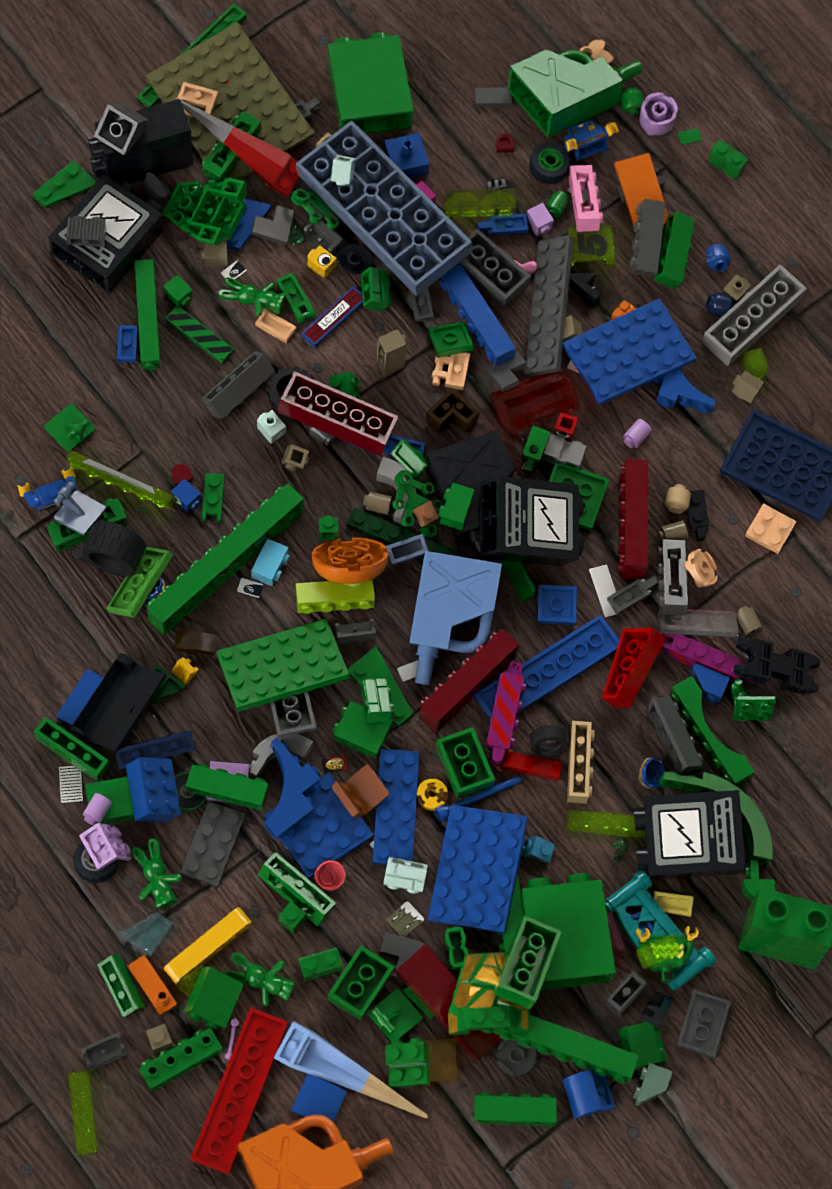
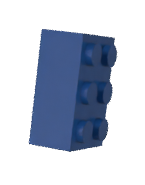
M138 757L126 765L135 822H169L181 815L171 759Z

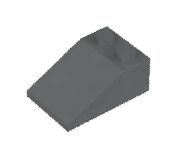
M308 691L270 702L278 737L317 729Z

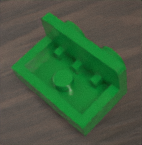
M347 371L329 377L330 387L361 400L359 395L360 382L357 376Z

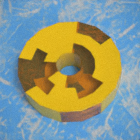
M427 779L417 789L418 803L426 810L435 811L436 807L444 806L447 801L448 790L442 781ZM434 792L436 796L430 797L429 793Z

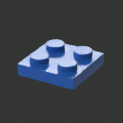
M539 585L537 623L576 625L577 587Z

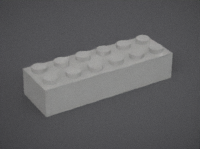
M779 265L704 333L701 343L729 367L804 298L807 288L782 265Z

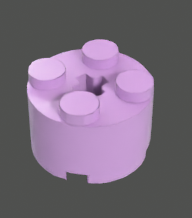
M653 93L645 98L641 106L639 122L648 135H663L673 129L678 111L675 100L672 97L665 96L664 93Z

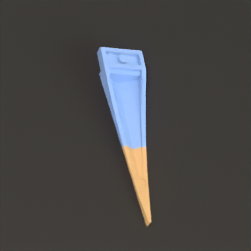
M295 1021L290 1026L274 1056L275 1059L291 1068L368 1095L423 1118H428L426 1113L314 1031L305 1028Z

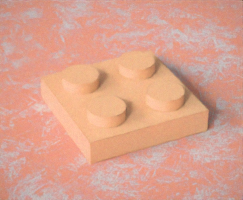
M763 503L745 537L779 554L797 521Z

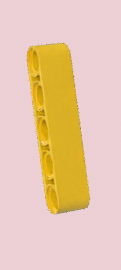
M240 907L234 909L164 967V971L176 985L180 984L249 928L252 921Z

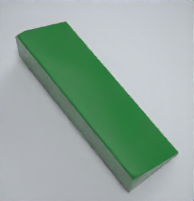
M500 560L520 601L525 602L534 598L536 589L522 562Z
M119 954L111 955L97 964L123 1018L145 1007Z

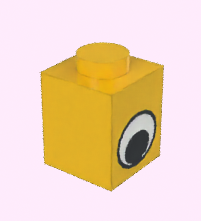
M320 245L316 249H312L307 256L308 267L324 279L336 267L337 258Z

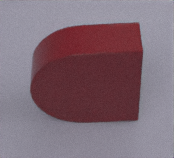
M501 134L497 137L496 153L515 152L514 139L511 135Z
M177 464L173 467L171 474L175 486L183 479L187 482L193 481L188 466Z

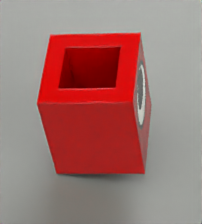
M560 412L553 435H562L566 438L565 441L571 442L578 418Z

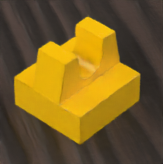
M182 657L177 661L171 672L179 681L186 685L199 669L197 666L193 668L190 665L191 660L189 658L185 659Z

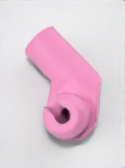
M515 261L529 274L537 270V263L535 261L525 264Z

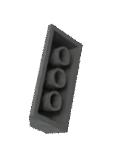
M671 697L652 698L647 712L675 771L679 775L684 776L701 771L704 763L703 757L700 753H697L695 741L686 731L687 724L678 714L679 708L677 703L673 702Z

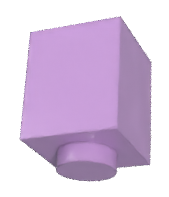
M543 203L527 210V222L536 236L547 234L551 231L554 220Z

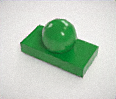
M401 439L391 452L415 479H418L430 465L423 458V454L419 450L414 449L405 439Z

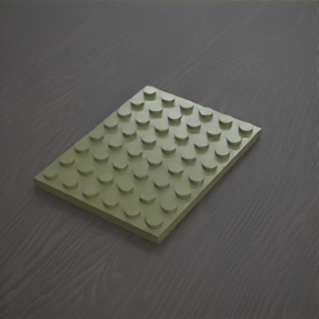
M238 22L146 75L147 81L151 84L162 103L178 98L183 82L218 91L212 116L232 125L235 116L240 115L242 111L250 114L261 121L262 130L256 138L285 153L315 136L310 125ZM192 105V106H194V107H196V108H198V109H200V110H202V111H204V112H205V110H206V108H202V107H198V106ZM186 115L191 128L192 147L203 161L206 157L210 156L213 146L219 143L220 140L194 117ZM230 149L227 151V153H226V154L224 155V157L222 158V159H224V163L227 161L226 156H227V155L229 154V152L231 151ZM240 159L227 178L240 180L254 171Z

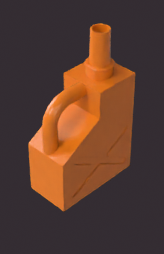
M316 1114L301 1118L289 1125L282 1123L238 1144V1152L255 1189H353L363 1182L362 1170L368 1169L369 1164L394 1152L388 1138H384L362 1149L356 1147V1149L351 1151L335 1123L326 1116ZM312 1127H320L325 1130L333 1146L322 1150L298 1133Z

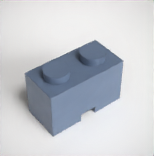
M423 534L386 546L393 565L424 556L425 551L430 552L425 535Z

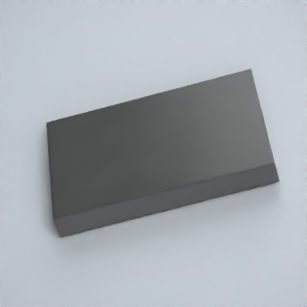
M693 989L676 1047L715 1059L732 1001Z

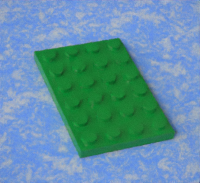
M327 619L216 651L237 712L350 679Z

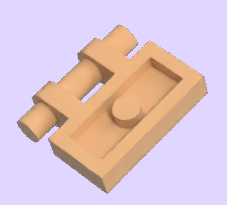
M459 353L450 357L444 356L440 358L436 356V366L432 372V384L439 386L440 380L443 379L446 380L445 387L463 390L470 354ZM443 365H449L448 372L442 371Z

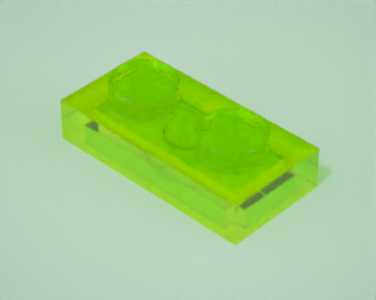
M673 934L641 947L635 952L643 968L647 969L679 955L681 950Z

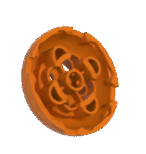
M352 538V541L341 542V539L330 540L320 544L312 552V563L317 573L331 582L340 584H358L376 578L385 570L389 559V553L385 545L366 538Z

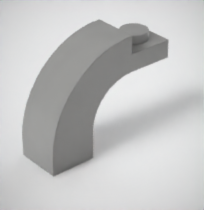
M383 457L377 472L376 481L391 485L397 491L398 487L394 482L395 476L399 471L406 469L398 462ZM405 492L403 499L405 500L407 505L408 496ZM406 506L401 510L395 511L393 523L401 525V519L404 517Z
M277 734L264 739L254 749L253 758L256 760H253L249 766L250 778H259L267 763L276 757L270 744L278 737ZM299 734L278 737L280 741L284 740L290 754L292 756L296 755L304 763L313 748V741Z

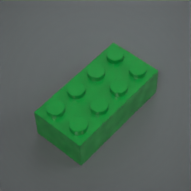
M524 915L518 924L492 994L530 1010L537 1000L562 931Z

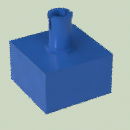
M420 133L384 141V153L409 179L429 173V161Z

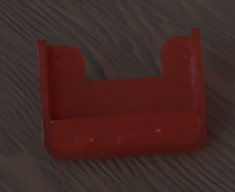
M561 372L537 375L519 382L520 385L504 393L500 389L489 395L492 406L503 428L512 435L524 433L527 424L535 422V419L540 417H549L555 411L571 415L576 410L581 409L573 380Z

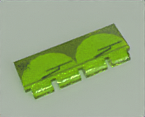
M517 188L445 190L443 210L446 211L447 217H460V211H462L463 217L478 216V210H480L481 216H496V210H498L499 215H512V209H516Z

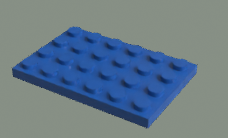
M660 298L563 342L562 345L599 406L693 363L697 358Z
M451 805L428 915L429 922L506 934L528 823L527 816Z

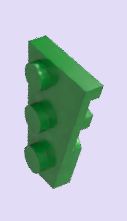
M73 160L33 193V197L46 209L66 201V198L83 194L84 191L91 189L96 181Z

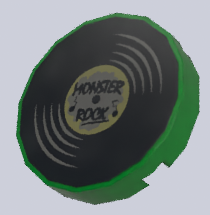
M190 772L175 776L180 810L185 812L200 808L207 798L206 796L187 792L185 786Z

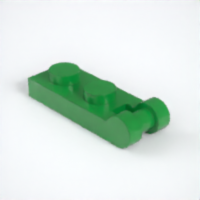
M293 272L276 280L281 293L286 294L285 300L299 325L304 323L306 319L316 317L312 305ZM305 308L306 312L301 313L300 309Z

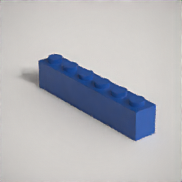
M462 265L454 266L441 277L439 282L441 288L448 292L451 303L457 306L460 317L462 319L465 318L469 331L476 335L479 346L485 349L488 360L490 362L493 361L495 366L514 358L516 347Z

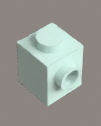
M337 155L333 160L331 181L342 186L350 184L353 180L355 158Z
M273 410L259 416L257 428L271 444L286 434V425Z

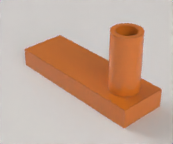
M145 955L127 966L160 1017L177 1006L176 1001Z

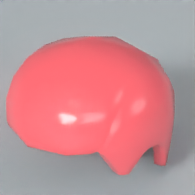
M331 860L320 864L314 873L316 885L325 891H333L341 887L346 876L344 867L339 862Z

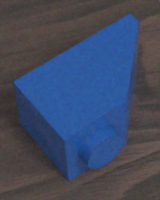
M694 662L691 674L702 690V697L710 703L716 702L719 704L730 677Z

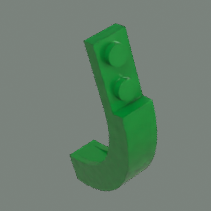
M674 771L663 773L659 782L661 787L692 793L739 790L742 828L749 850L748 862L750 860H758L759 865L768 866L773 859L770 831L762 813L748 795L731 782L713 774L703 772L700 778H697L694 775H679Z

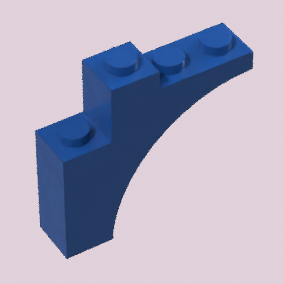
M681 368L651 381L662 383L656 401L662 407L674 408L677 402L684 407H692L702 413H712L716 400L704 395L692 386L682 373Z
M278 737L271 742L270 747L281 767L283 779L282 794L276 809L263 825L275 841L313 812V801L308 795L304 796L303 794L319 783L320 773L316 767H311L308 763L301 767L302 763L296 755L292 756L288 751L289 747L284 740L280 741Z

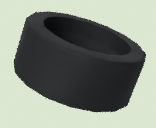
M555 725L541 726L530 734V748L537 757L551 759L564 754L567 750V734L561 727ZM548 740H554V741H556V742H553V743H541V742H543V741H548Z

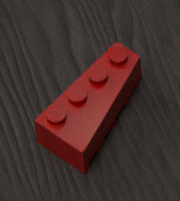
M653 628L623 629L602 699L614 708H630L666 638Z

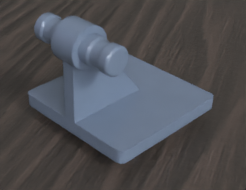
M69 482L67 486L59 490L57 498L54 499V503L58 506L63 502V506L54 515V520L85 536L93 524L106 511V506L79 491H75L71 495L75 484Z

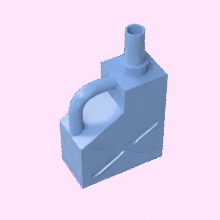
M425 551L409 642L410 645L418 646L416 655H419L415 683L430 686L435 658H439V650L472 653L481 644H486L490 635L502 564ZM481 617L479 631L474 640L459 641L450 639L452 628Z

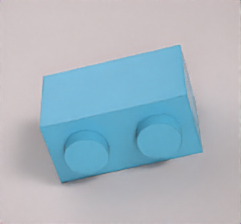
M267 538L251 570V578L273 586L275 581L278 582L282 574L280 570L283 565H287L290 558L288 547Z

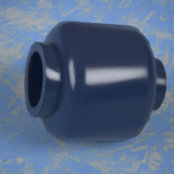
M721 292L710 294L706 301L708 313L720 318L734 307L732 297Z

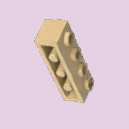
M572 721L570 726L567 802L587 804L588 798L592 797V786H589V779L593 777V767H590V760H593L594 749L591 748V741L594 742V730H591L592 722Z

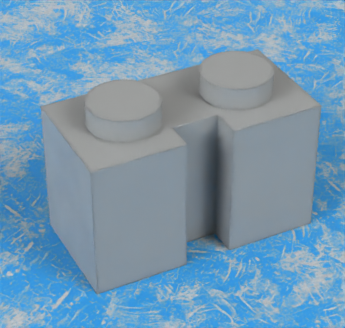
M551 434L542 461L554 465L558 461L580 468L587 446L583 445L580 441L575 440L571 443L565 441L566 438L562 435Z

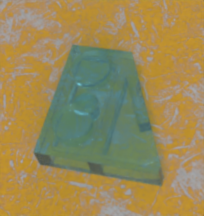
M156 912L146 920H141L134 924L133 927L121 931L118 935L151 957L172 928L173 923Z

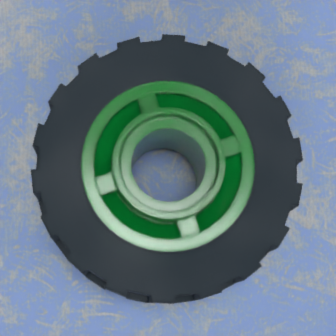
M554 142L539 144L534 149V152H532L529 169L531 174L542 183L556 184L559 181L561 182L568 173L571 162L570 155L560 144H555Z

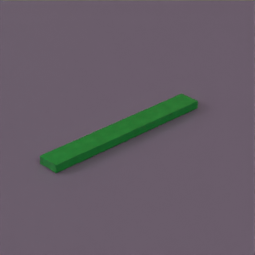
M233 3L180 55L238 22L240 24L247 17V13ZM151 84L137 95V99L147 107L155 106L160 101Z

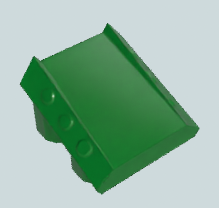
M644 1022L618 1030L620 1035L619 1042L623 1050L639 1055L635 1070L648 1067L649 1063L656 1065L667 1061L658 1027Z

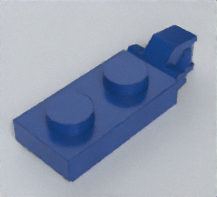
M526 213L490 216V218L483 222H477L478 230L492 236L522 234L529 231Z

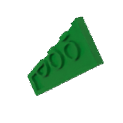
M376 646L347 669L349 675L360 687L365 679L386 680L387 686L391 687V698L389 700L394 704V714H391L390 719L393 720V723L398 728L413 716L408 703Z

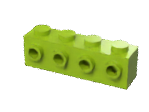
M373 579L358 584H340L331 581L296 583L297 612L309 614L319 611L330 612L333 610L348 611L351 609L366 610L374 608Z

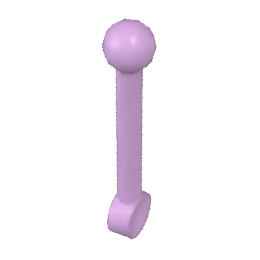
M237 1019L231 1020L232 1029L228 1053L225 1054L227 1060H230L232 1055L235 1030L239 1024Z

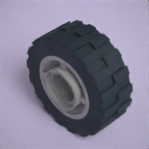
M83 843L79 844L78 848L75 849V856H73L74 866L82 880L98 884L99 882H105L107 879L109 880L115 874L118 867V859L103 869L98 870L95 864L91 862L92 858Z

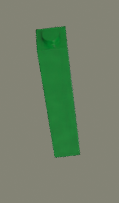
M153 259L135 260L141 368L155 370L160 368L154 263Z

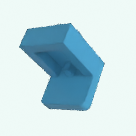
M538 836L526 837L521 856H531L543 863H550L555 844Z

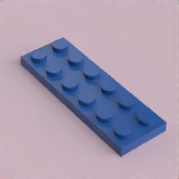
M380 749L378 777L389 791L390 796L376 806L372 864L387 865L389 857L407 861L413 860L419 752Z

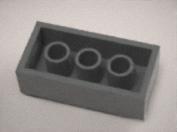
M476 229L468 237L472 241V253L458 264L462 265L475 284L505 309L530 285L531 275L480 230Z

